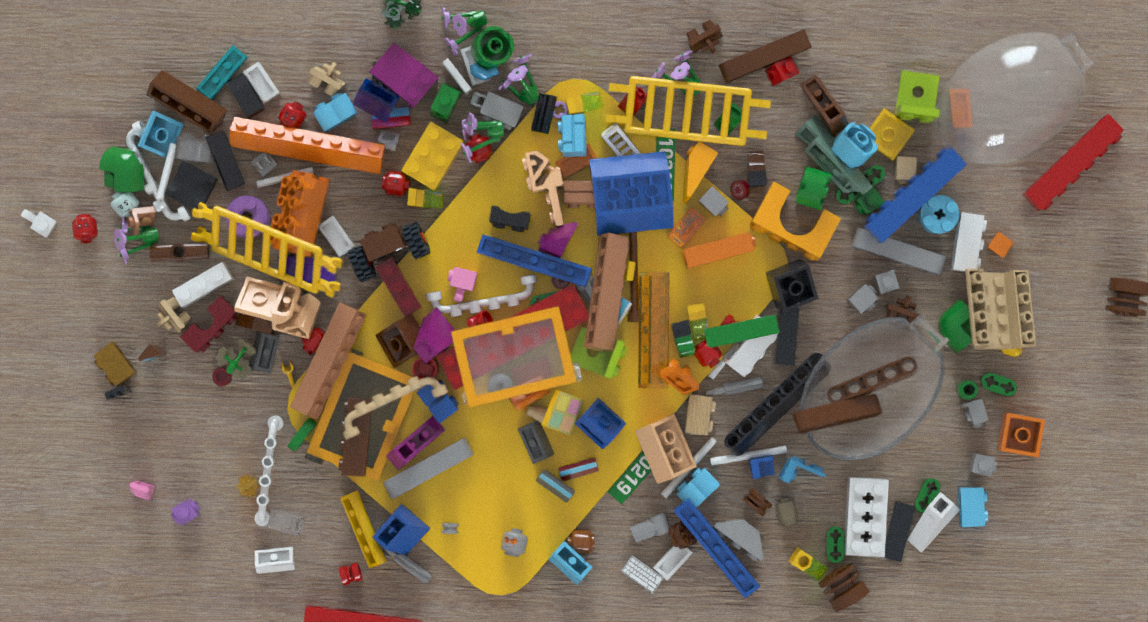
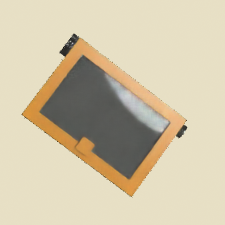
M352 349V352H349L348 358L342 366L339 377L334 383L306 452L305 459L323 465L324 460L339 465V459H343L344 451H340L341 439L345 440L342 432L343 420L347 417V413H344L345 401H348L349 397L372 399L373 396L380 393L386 396L391 393L389 389L397 385L403 388L408 385L407 381L414 377L363 357V352ZM414 391L372 410L366 477L376 481L379 480L387 460L386 455L393 446Z

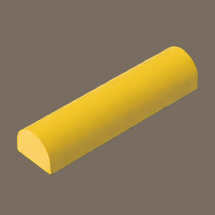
M358 490L340 497L368 567L372 568L387 562L380 544L372 538L375 531Z

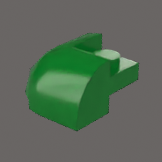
M115 146L107 149L102 155L99 166L100 170H104V186L114 188V191L117 192L144 190L143 164L139 163L134 155V151Z
M958 299L941 315L938 324L940 336L955 353H958L972 342L969 307Z

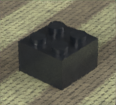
M798 259L766 272L775 307L785 313L819 299L809 264L805 261Z

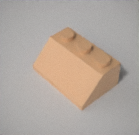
M675 414L635 430L657 484L671 480L697 467Z

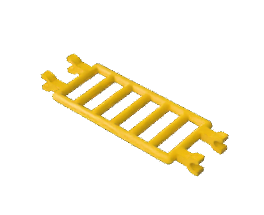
M631 76L629 85L609 83L608 91L628 93L625 116L606 113L605 122L623 123L624 132L627 134L744 146L747 137L767 138V131L748 129L750 106L770 108L771 101L752 99V90L749 88ZM636 84L648 85L643 127L632 126ZM656 86L667 87L663 129L651 128ZM675 88L686 89L682 132L670 130ZM694 90L705 91L701 134L689 133ZM713 92L725 94L720 136L708 135ZM732 94L744 96L739 138L728 137Z
M200 202L198 209L194 208L192 210L193 217L212 221V234L199 226L197 233L193 232L191 234V240L208 243L211 245L213 252L315 294L321 290L327 296L333 298L335 291L340 290V283L328 282L321 279L320 276L321 266L335 274L337 267L341 268L343 260L323 255L322 248L219 206H214L212 210L207 208L206 204ZM220 215L229 219L228 250L219 246ZM237 222L246 226L245 256L235 253ZM254 229L263 232L261 263L252 260ZM271 236L280 239L278 270L269 267ZM288 243L297 246L295 277L286 274ZM305 250L314 253L312 284L303 281Z

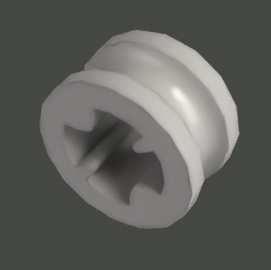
M442 523L444 527L442 533H459L457 530L459 523Z

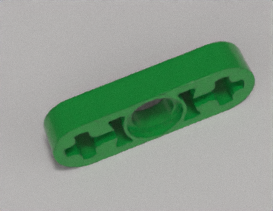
M874 165L862 173L863 175L867 174V177L873 174V169L881 172L879 179L874 177L870 180L873 183L871 184L872 187L885 177V170L879 165ZM839 188L836 191L835 198L840 204H848L860 196L861 192H855L857 193L855 196L852 192L847 196L848 200L846 201V199H840L842 190Z

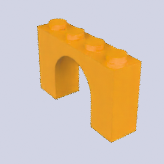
M773 182L750 225L753 226V230L761 234L764 232L770 235L769 238L777 243L781 241L786 244L789 250L803 253V257L807 260H819L841 218L824 209L808 234L793 235L789 233L781 224L780 211L790 190Z

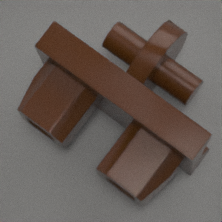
M711 20L702 24L705 32L700 35L695 29L687 32L688 43L693 54L700 49L702 52L708 49L711 53L716 52L714 46L719 44L718 39L723 36L720 26L718 24L715 25Z
M908 295L905 300L898 298L897 304L903 305L902 307L887 303L885 308L887 309L885 320L896 323L899 314L906 316L902 326L909 329L914 328L922 315L907 310L908 308L914 310L916 308V304L910 302L911 296Z

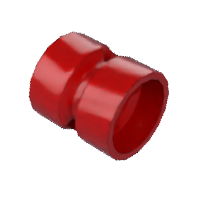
M420 357L414 362L412 372L415 377L418 376L419 380L426 377L435 378L439 372V367L434 359L425 363Z

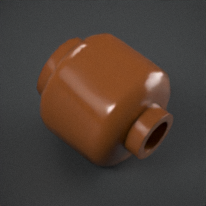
M588 529L573 530L571 537H568V545L579 555L591 554L592 549H595L594 534H591V531Z

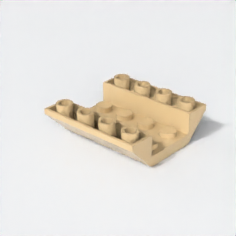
M965 269L973 347L982 350H1009L1035 347L1036 339L1029 271L1012 270L1005 273L983 272V269Z

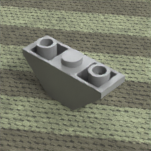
M744 519L716 522L713 525L716 528V532L722 538L727 536L732 540L730 543L740 550L742 547L747 550L746 555L754 561L757 558L760 561L763 559L759 530Z

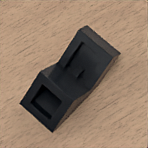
M244 73L227 82L232 94L248 119L265 110Z

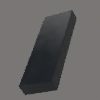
M222 130L205 137L226 191L244 185V179L225 131Z
M799 308L785 313L779 310L778 328L780 332L777 335L775 364H795Z
M895 502L885 542V557L882 558L898 562L902 561L915 506Z

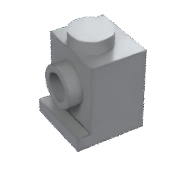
M982 398L961 403V407H966V411H964L966 421L970 422L973 428L984 426V422L989 421Z

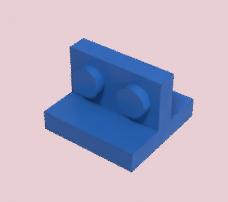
M599 398L575 422V425L602 450L612 442L627 424Z

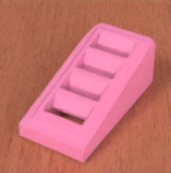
M139 480L131 482L129 485L133 495L151 500L155 486Z

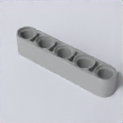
M861 228L856 229L851 245L856 249L935 275H941L946 257L889 237L883 243H878L867 230Z
M463 438L383 482V485L390 498L394 499L469 458L474 453L466 438Z

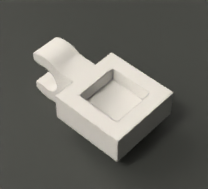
M24 209L21 214L22 217L32 222L31 229L48 238L57 224L56 220L41 211L38 215H35L29 210Z

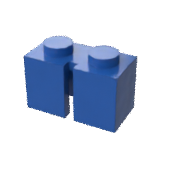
M439 380V381H438V382L441 384V386H442V385H445V384L442 382V380ZM426 385L416 393L426 407L428 406L429 411L440 424L459 410L457 407L459 403L453 395L449 397L447 393L434 398L431 392L434 390L433 386Z

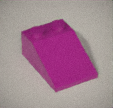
M394 42L369 71L413 109L438 80L434 73Z

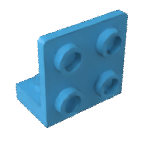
M793 456L792 459L787 457L779 479L787 483L790 480L793 481L798 472L795 469L796 466L824 478L826 474L822 473L823 468L814 464L806 466L804 465L806 461Z

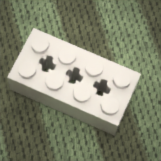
M847 478L844 534L845 555L885 557L888 479ZM869 492L871 499H869L866 503V500L863 499V496H866ZM866 512H868V514L870 515V519H867V521L865 522V520L862 519V515H865ZM865 531L869 534V538H866V541L861 538Z

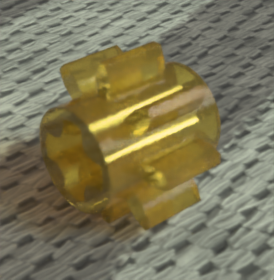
M246 474L238 478L240 483L236 484L242 497L247 495L248 498H251L258 494L256 490L260 488V485L254 475L249 477Z

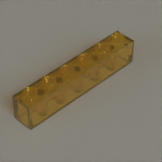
M639 272L638 388H668V382L660 377V370L667 368L669 365V272Z

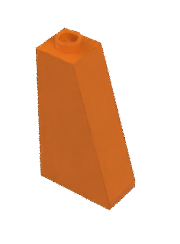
M750 232L683 249L682 254L686 269H691L755 251L754 247L757 245L754 235L750 236Z

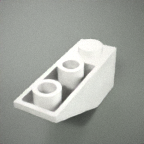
M940 492L926 508L907 540L922 553L960 509Z

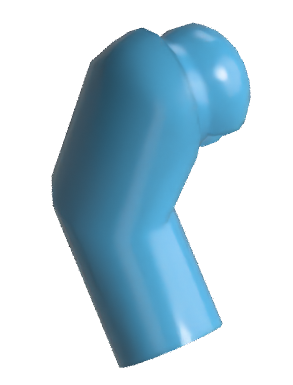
M477 63L470 66V72L473 77L480 80H487L499 74L496 67L484 69Z

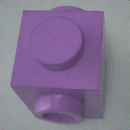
M192 498L171 509L173 520L181 526L201 515L198 503L195 500L193 501Z

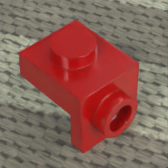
M791 56L765 69L772 86H776L800 73Z
M636 87L633 117L647 99L645 91L639 87ZM628 93L617 106L625 113Z

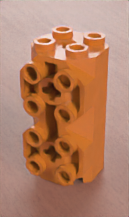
M295 170L289 176H284L281 180L279 196L276 201L282 211L280 214L273 216L271 228L315 245L330 179L320 176L318 179L314 174ZM271 236L270 244H272L273 249L280 250V239ZM288 243L287 252L297 254V246ZM305 250V256L312 258L313 253Z

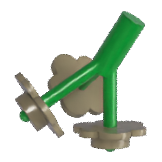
M239 339L236 344L240 351L238 356L233 352L232 347H221L218 350L219 354L215 355L218 366H228L226 369L228 374H232L236 379H245L246 375L252 372V368L249 366L250 362L242 359V356L244 354L253 356L256 353V349L251 342Z

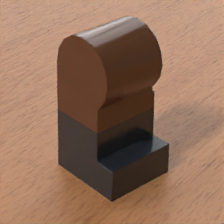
M748 151L749 187L767 185L764 151Z

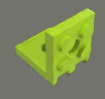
M902 70L895 116H900L901 120L906 121L919 119L920 123L927 124L939 118L940 109H935L940 76ZM915 87H919L923 91V95L919 98L915 97L912 93Z
M581 327L570 355L572 364L612 379V376L617 377L620 365H617L619 358H624L627 347L624 346L625 342L616 340L614 351H598L595 357H590L587 354V349L584 348L587 328Z

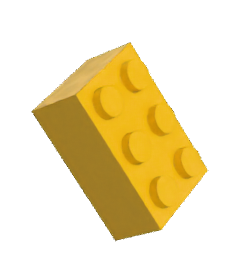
M430 121L401 171L436 192L462 149L460 143L464 144L465 142Z

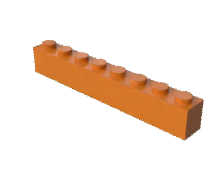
M234 117L230 128L231 147L375 174L381 173L384 162L385 145L238 117Z

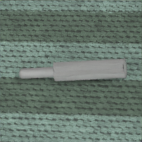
M762 377L723 384V388L708 390L705 394L706 396L725 393L726 396L764 388Z
M381 546L383 550L395 558V562L423 583L427 584L430 581L432 575L407 556L388 551Z

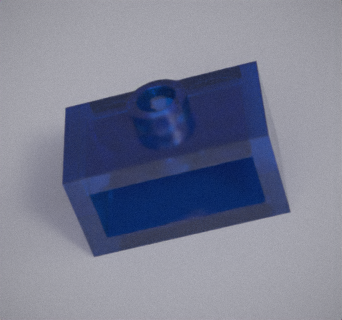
M366 78L356 94L353 105L386 123L393 113L400 96Z

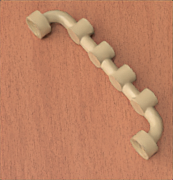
M418 376L408 380V385L403 388L397 385L389 389L391 393L383 396V393L373 396V402L367 405L365 401L354 406L356 410L350 412L345 418L344 425L346 431L343 432L346 440L359 435L360 432L357 426H352V421L355 418L380 408L393 400H397L425 385L433 386L434 390L431 392L434 398L448 393L445 385L441 386L438 380L432 377L420 380Z

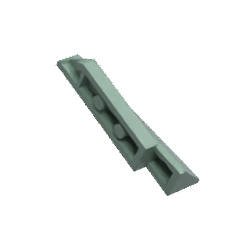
M815 115L795 133L797 137L809 145L804 151L824 172L832 174V181L843 192L850 193L855 191L865 194L872 188V185L858 167L854 169L847 167L846 163L832 152L835 138L818 116Z

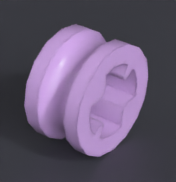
M557 101L555 107L562 105V109H565V112L557 115L555 114L556 111H554L553 117L556 119H561L562 115H567L568 113L567 105L562 101Z

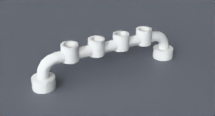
M137 121L132 124L133 129L128 132L126 143L128 149L134 151V155L139 163L143 164L144 178L147 182L144 185L145 191L148 195L153 194L156 199L159 186L153 179L149 167L144 162L140 150L134 143V137L137 135L140 138L145 129L141 121ZM165 198L164 200L156 199L153 202L157 212L162 211L170 220L177 221L182 219L187 221L192 218L186 205L177 208L178 213H173L169 209Z
M535 274L520 277L521 284H526L524 292L442 306L439 303V300L442 299L441 291L427 293L426 298L427 302L431 301L433 308L437 307L441 313H451V317L463 315L462 311L470 310V313H477L481 311V307L488 306L489 310L499 309L500 304L507 303L508 307L519 305V301L527 299L532 294L533 283H536L537 280Z
M278 415L269 418V434L264 442L267 448L266 455L262 459L264 470L263 476L259 479L261 492L257 497L259 507L255 515V522L259 526H265L271 520L269 512L266 511V505L270 501L268 491L272 483V478L270 477L271 469L275 463L273 454L274 448L277 446L276 432L282 429L284 425L282 417Z

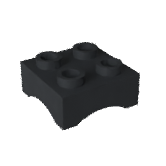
M182 160L165 195L192 209H198L200 202L206 204L218 178Z
M492 206L489 222L493 223L492 226L495 228L505 229V226H510L512 231L524 232V229L528 230L531 214L525 211L508 213L498 206Z

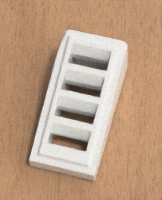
M613 123L601 133L602 138L617 156H623L630 149L633 151L629 155L641 154L617 123ZM618 132L612 138H609L613 133ZM620 137L623 138L616 145H614V142L616 140H618ZM625 143L628 144V145H627L624 149H622L621 151L618 150V149H619L620 147H622Z

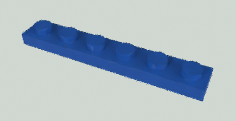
M484 234L477 249V253L585 288L592 272V268Z
M690 498L674 509L677 516L744 598L760 588L759 583Z

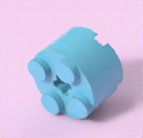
M856 122L849 123L834 139L832 152L851 169L862 166L878 149V144L876 145L875 143L877 138L872 130L864 124L855 125Z
M935 195L918 210V221L922 228L930 234L939 235L952 230L958 222V205L948 196ZM940 211L942 217L937 219V216L934 215L935 212Z

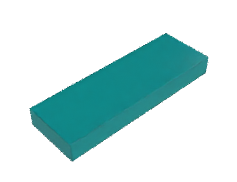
M232 45L196 89L204 96L213 100L248 57Z

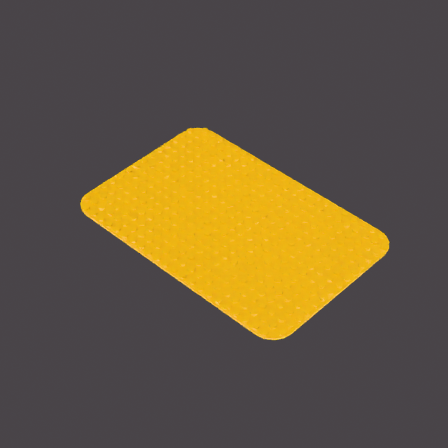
M581 79L559 82L546 92L548 95L557 96L556 102L562 101L566 105V97L581 95L585 105L584 113L581 114H584L586 118V144H590L597 158L617 156L601 135L603 131L613 124V122H605L606 113L624 116L626 114L617 107L619 103L601 87L588 80ZM537 104L424 233L431 253L415 259L409 251L398 263V267L423 307L413 313L419 327L423 318L434 309L431 301L427 302V293L441 291L442 299L439 300V303L442 306L461 303L454 301L457 287L450 286V281H447L449 272L454 270V267L478 273L473 292L465 290L462 303L524 292L526 284H521L520 277L536 275L537 282L533 283L532 294L527 299L519 301V305L508 307V304L504 303L500 304L499 309L489 310L488 306L481 307V311L486 310L491 314L494 322L507 319L530 307V301L534 296L562 290L554 287L552 277L477 253L483 234L538 251L541 245L538 241L542 234L545 233L547 235L550 228L556 227V224H551L549 212H553L552 205L548 206L545 195L549 191L533 194V189H528L526 177H530L529 171L524 170L522 158H526L525 153L538 151L550 160L549 165L554 168L558 167L555 162L564 157L562 151H559L558 140H562V133L558 132V121H561V119L552 117L549 134L531 131ZM562 105L555 107V114L559 115L565 112V109H562ZM635 116L633 117L632 126H644ZM617 123L619 127L624 131V124ZM616 131L609 138H612L618 132ZM625 133L641 154L656 152L655 136ZM620 137L618 140H616L614 142V145H616L623 138ZM625 143V144H624L622 147H620L618 150L621 151V150L624 149L628 144ZM630 149L623 156L629 155L633 150ZM676 152L673 201L674 227L691 207L701 214L706 221L682 248H679L667 237L673 228L637 232L639 310L643 314V322H628V310L616 329V340L625 342L624 346L627 347L624 358H619L617 365H620L617 377L612 376V379L573 365L577 382L550 388L549 394L528 404L525 410L516 411L508 398L469 407L464 386L456 390L453 389L440 362L435 356L433 359L438 364L439 372L434 379L442 380L448 388L447 394L449 397L453 395L459 403L457 405L459 410L440 423L445 431L400 470H397L387 458L378 481L366 476H348L390 514L401 503L430 527V530L420 540L472 585L487 594L506 595L517 592L525 586L643 450L635 430L674 414L689 397V394L692 392L683 395L661 378V369L667 368L671 360L677 359L681 369L686 365L689 366L692 378L700 384L714 368H710L709 365L702 367L694 355L683 358L679 357L671 324L689 320L686 307L704 303L706 318L699 322L689 321L695 351V346L706 339L704 329L720 326L728 313L734 316L736 322L751 320L756 314L759 316L773 299L766 272L788 264L785 250L781 244L769 238L770 235L764 232L761 234L753 230V226L750 225L753 218L707 178H702L686 204L683 203L686 160ZM590 165L564 179L561 173L563 187L564 181H592ZM545 170L544 173L542 174V177H543V175L545 174V172L548 173V175H547L546 177H548L549 174H550V171H549V170ZM711 187L715 188L729 202L726 205L728 209L721 217L718 214L714 217L698 202ZM564 188L556 189L563 224L578 223L561 259L592 268L591 275L594 278L599 244L595 208H587V205H579V208H568V205H564ZM498 206L508 213L530 212L531 217L528 230L524 229V232L512 231L510 226H505V229L493 227V223L489 222L491 207ZM750 232V236L754 235L757 246L754 247L755 251L686 269L682 254L683 249ZM629 233L616 234L629 238ZM630 240L628 242L629 251L627 253L626 261H630ZM623 280L624 288L621 297L631 302L630 281ZM383 281L358 310L367 316L350 352L415 377L412 372V366L420 356L417 354L396 368H393L375 336L394 322L404 318L403 313ZM576 288L583 304L585 305L589 313V304L587 303L583 294H580V292ZM537 298L533 305L540 302V298ZM470 310L462 311L463 315L451 317V313H442L455 331L468 328L467 319L478 314V312L470 313ZM588 320L565 332L570 355L581 327L587 328ZM556 337L473 380L476 396L490 393L488 382L495 374H506L512 380L513 387L517 386L511 369L544 357L548 358L553 375L542 378L543 380L565 375ZM453 343L451 346H449L447 349H445L444 351H442L441 353H443V352H445V351L451 349L452 347H454V343ZM734 343L718 346L722 351L719 361ZM587 349V354L590 357H595L598 351ZM353 363L319 447L343 456L344 451H340L341 439L345 440L342 425L343 420L347 417V413H344L345 401L349 400V397L372 399L373 396L380 393L386 396L391 393L389 389L400 385L403 388L406 384ZM306 370L296 381L289 394L287 410L291 424L297 432L308 418L317 423L305 439L310 443L322 413L318 419H315L290 407L307 372ZM420 389L414 391L390 451L433 416L428 406L426 407L416 393ZM555 389L584 400L577 420L599 398L627 423L603 450L576 425H574L570 436L542 426L554 451V455L534 464L518 431V428L536 421L527 415L530 405L548 408ZM401 398L393 400L371 412L367 466L370 468L374 467L387 432L382 430L386 419L393 420ZM466 438L474 455L398 497L390 498L383 482L457 441ZM593 457L596 459L599 469L598 472L562 481L575 490V493L568 502H564L536 481L543 469L561 480L559 467ZM442 523H459L457 527L459 533H442L444 529ZM512 528L523 530L522 534L528 537L526 551L519 557L504 554L505 551L501 549L504 532H511Z

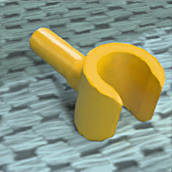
M289 359L290 366L284 367L283 362H281V368L287 374L292 388L295 382L292 376L293 364Z

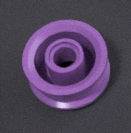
M240 196L234 199L227 207V210L244 216L246 212H250L252 220L269 226L270 213L268 207L258 198ZM225 217L226 224L229 228V219ZM237 222L236 235L246 238V226ZM254 229L253 238L262 235L263 232Z

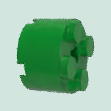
M498 26L484 29L473 39L471 45V53L475 62L480 67L487 69L501 66L511 57L514 51L512 36Z
M805 167L795 203L821 211L824 202L821 198H826L829 188L826 184L829 185L832 174L815 168Z

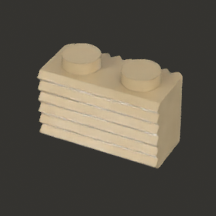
M689 394L685 433L708 436V432H712L713 421L710 420V415L715 412L716 402L712 401L713 397Z

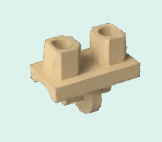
M335 62L331 66L324 63L323 69L317 66L312 67L309 72L312 74L309 80V84L318 88L322 81L328 83L324 92L330 96L336 95L340 89L344 88L346 82L337 78L341 75V72L336 70L337 64Z
M175 297L167 301L164 299L158 305L162 313L157 314V317L160 319V322L157 324L159 328L165 326L169 331L173 326L180 333L191 320V317L185 311L179 316L176 315L174 310L180 307V304Z

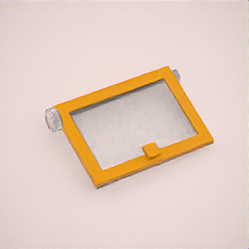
M559 306L451 332L465 393H462L464 405L468 404L469 407L582 381L578 362L572 363Z

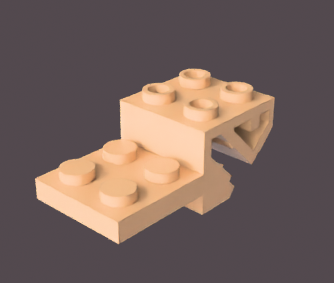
M538 151L525 153L526 158H522L524 170L529 171L530 177H526L528 189H533V194L549 191L545 195L548 206L552 205L553 212H549L551 224H556V227L564 225L556 190L564 188L560 168L550 166V160ZM545 170H549V171H550V174H549L548 177H546V176L548 175L547 172H545V174H544L543 177H542V174L544 173Z
M247 276L236 302L235 312L272 321V330L309 339L320 311L321 302L310 293L300 296L301 288L290 283L283 282L281 286Z

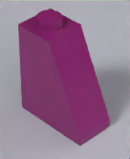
M437 307L423 318L414 345V350L425 363L453 344L451 332L455 330Z

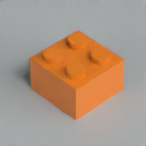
M1003 412L997 450L1039 458L1045 419Z

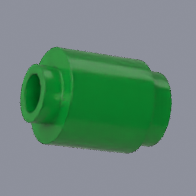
M962 380L956 386V393L962 399H973L978 393V387L971 380ZM964 386H967L969 389L967 393L963 391Z

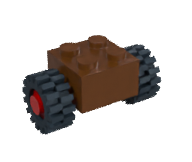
M415 222L403 227L402 225H396V223H390L381 227L382 231H371L364 234L365 238L360 240L362 245L348 251L350 264H352L358 280L364 282L376 277L373 261L381 260L409 248L415 259L430 254L429 244L420 224Z

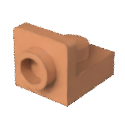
M154 206L131 209L127 222L129 229L132 228L134 235H138L139 226L154 225L156 212Z

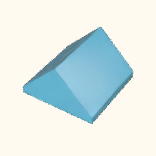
M152 110L138 146L166 158L170 143L176 144L184 124Z

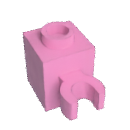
M458 267L450 270L447 281H450V286L457 287L454 301L462 303L465 290L473 292L477 272Z

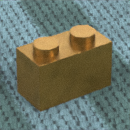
M110 342L93 355L96 359L94 363L100 370L103 369L107 375L105 377L111 385L120 386L138 373L116 342Z

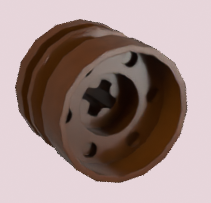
M1111 277L1108 290L1117 293L1116 297H1107V301L1115 302V305H1106L1105 310L1126 317L1146 316L1147 311L1138 308L1139 306L1148 307V303L1140 301V297L1148 296V282Z
M853 563L832 570L818 583L821 588L828 586L823 591L825 595L834 592L835 595L829 599V602L835 612L850 607L870 592L863 580L854 583L853 580L858 577L859 573L858 571L850 573L855 569Z

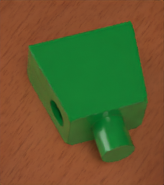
M447 83L442 84L430 108V116L448 124L463 91Z

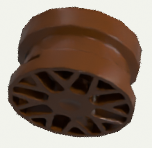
M751 488L750 494L742 500L763 517L766 514L767 508L770 509L772 504L755 489Z
M682 521L671 525L669 528L670 542L675 548L685 549L698 541Z

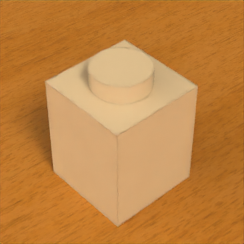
M897 156L895 158L894 181H899L900 185L909 184L908 180L916 174L917 157Z

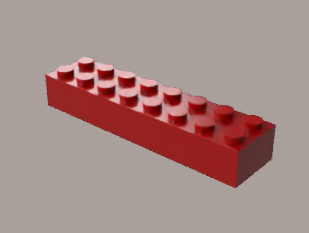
M572 284L509 318L559 306L564 331L566 332L587 321L589 313L575 286ZM552 318L513 327L514 333L502 335V330L474 336L464 341L472 381L555 338ZM455 347L437 355L436 357L453 389L456 390L464 386Z

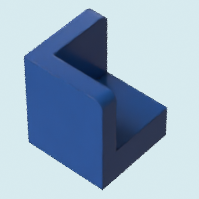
M773 456L749 459L752 479L775 474Z

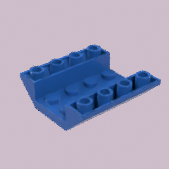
M665 151L589 159L597 236L606 233L621 234L674 228L670 173Z

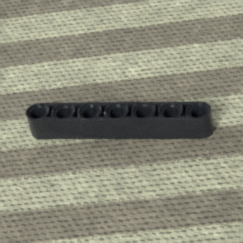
M820 353L810 355L725 437L724 444L733 455L740 456L744 454L829 372L830 365L824 356Z

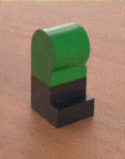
M689 320L671 324L679 357L683 358L694 355L695 351Z

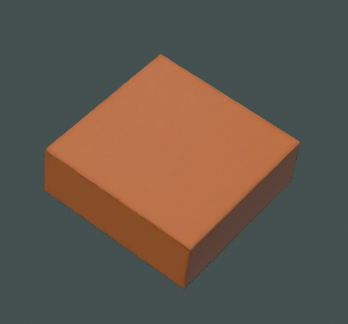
M997 232L986 248L999 257L1004 258L1014 242L1000 232Z

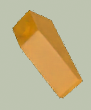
M698 141L696 146L691 145L686 153L689 157L685 163L683 203L685 204L718 154V152L701 141Z

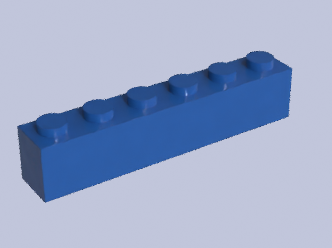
M952 147L941 149L936 154L937 159L933 162H927L922 167L923 171L919 175H913L908 180L909 184L905 188H899L893 194L895 197L891 201H885L879 207L881 210L877 214L872 213L865 220L867 223L864 225V228L878 243H883L967 165Z

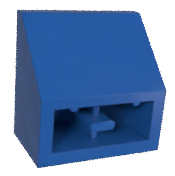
M401 503L378 528L372 538L388 551L407 555L430 530V527Z

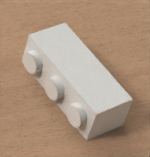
M959 213L950 270L965 272V269H980L981 258L978 257L979 251L983 250L984 239H981L982 232H985L987 221L984 220V215Z
M221 262L175 288L172 292L180 306L186 308L233 281L234 277L226 263Z
M778 334L735 342L722 361L738 374L745 377L751 373L758 359L764 356L768 346L775 342Z

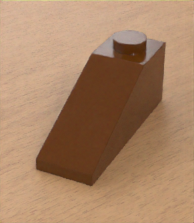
M817 75L800 84L832 135L842 131L848 125L846 114Z

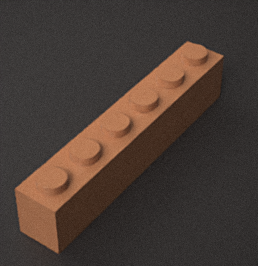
M612 233L599 236L584 344L586 349L600 352L614 351L616 329L619 325L618 315L622 304L621 293L624 288L623 278L627 268L628 237Z
M339 302L293 399L291 408L309 417L318 419L327 398L331 394L332 387L340 375L342 366L348 358L351 347L356 341L360 328L364 324L366 314Z

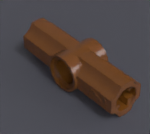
M208 243L150 245L149 250L151 262L209 259L210 256ZM182 247L184 255L178 258L175 254L176 249Z

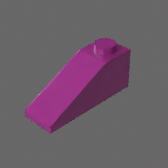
M572 222L550 228L547 235L543 233L538 243L541 245L538 251L561 258L578 223Z
M432 416L390 451L386 457L397 470H400L441 435L445 429Z

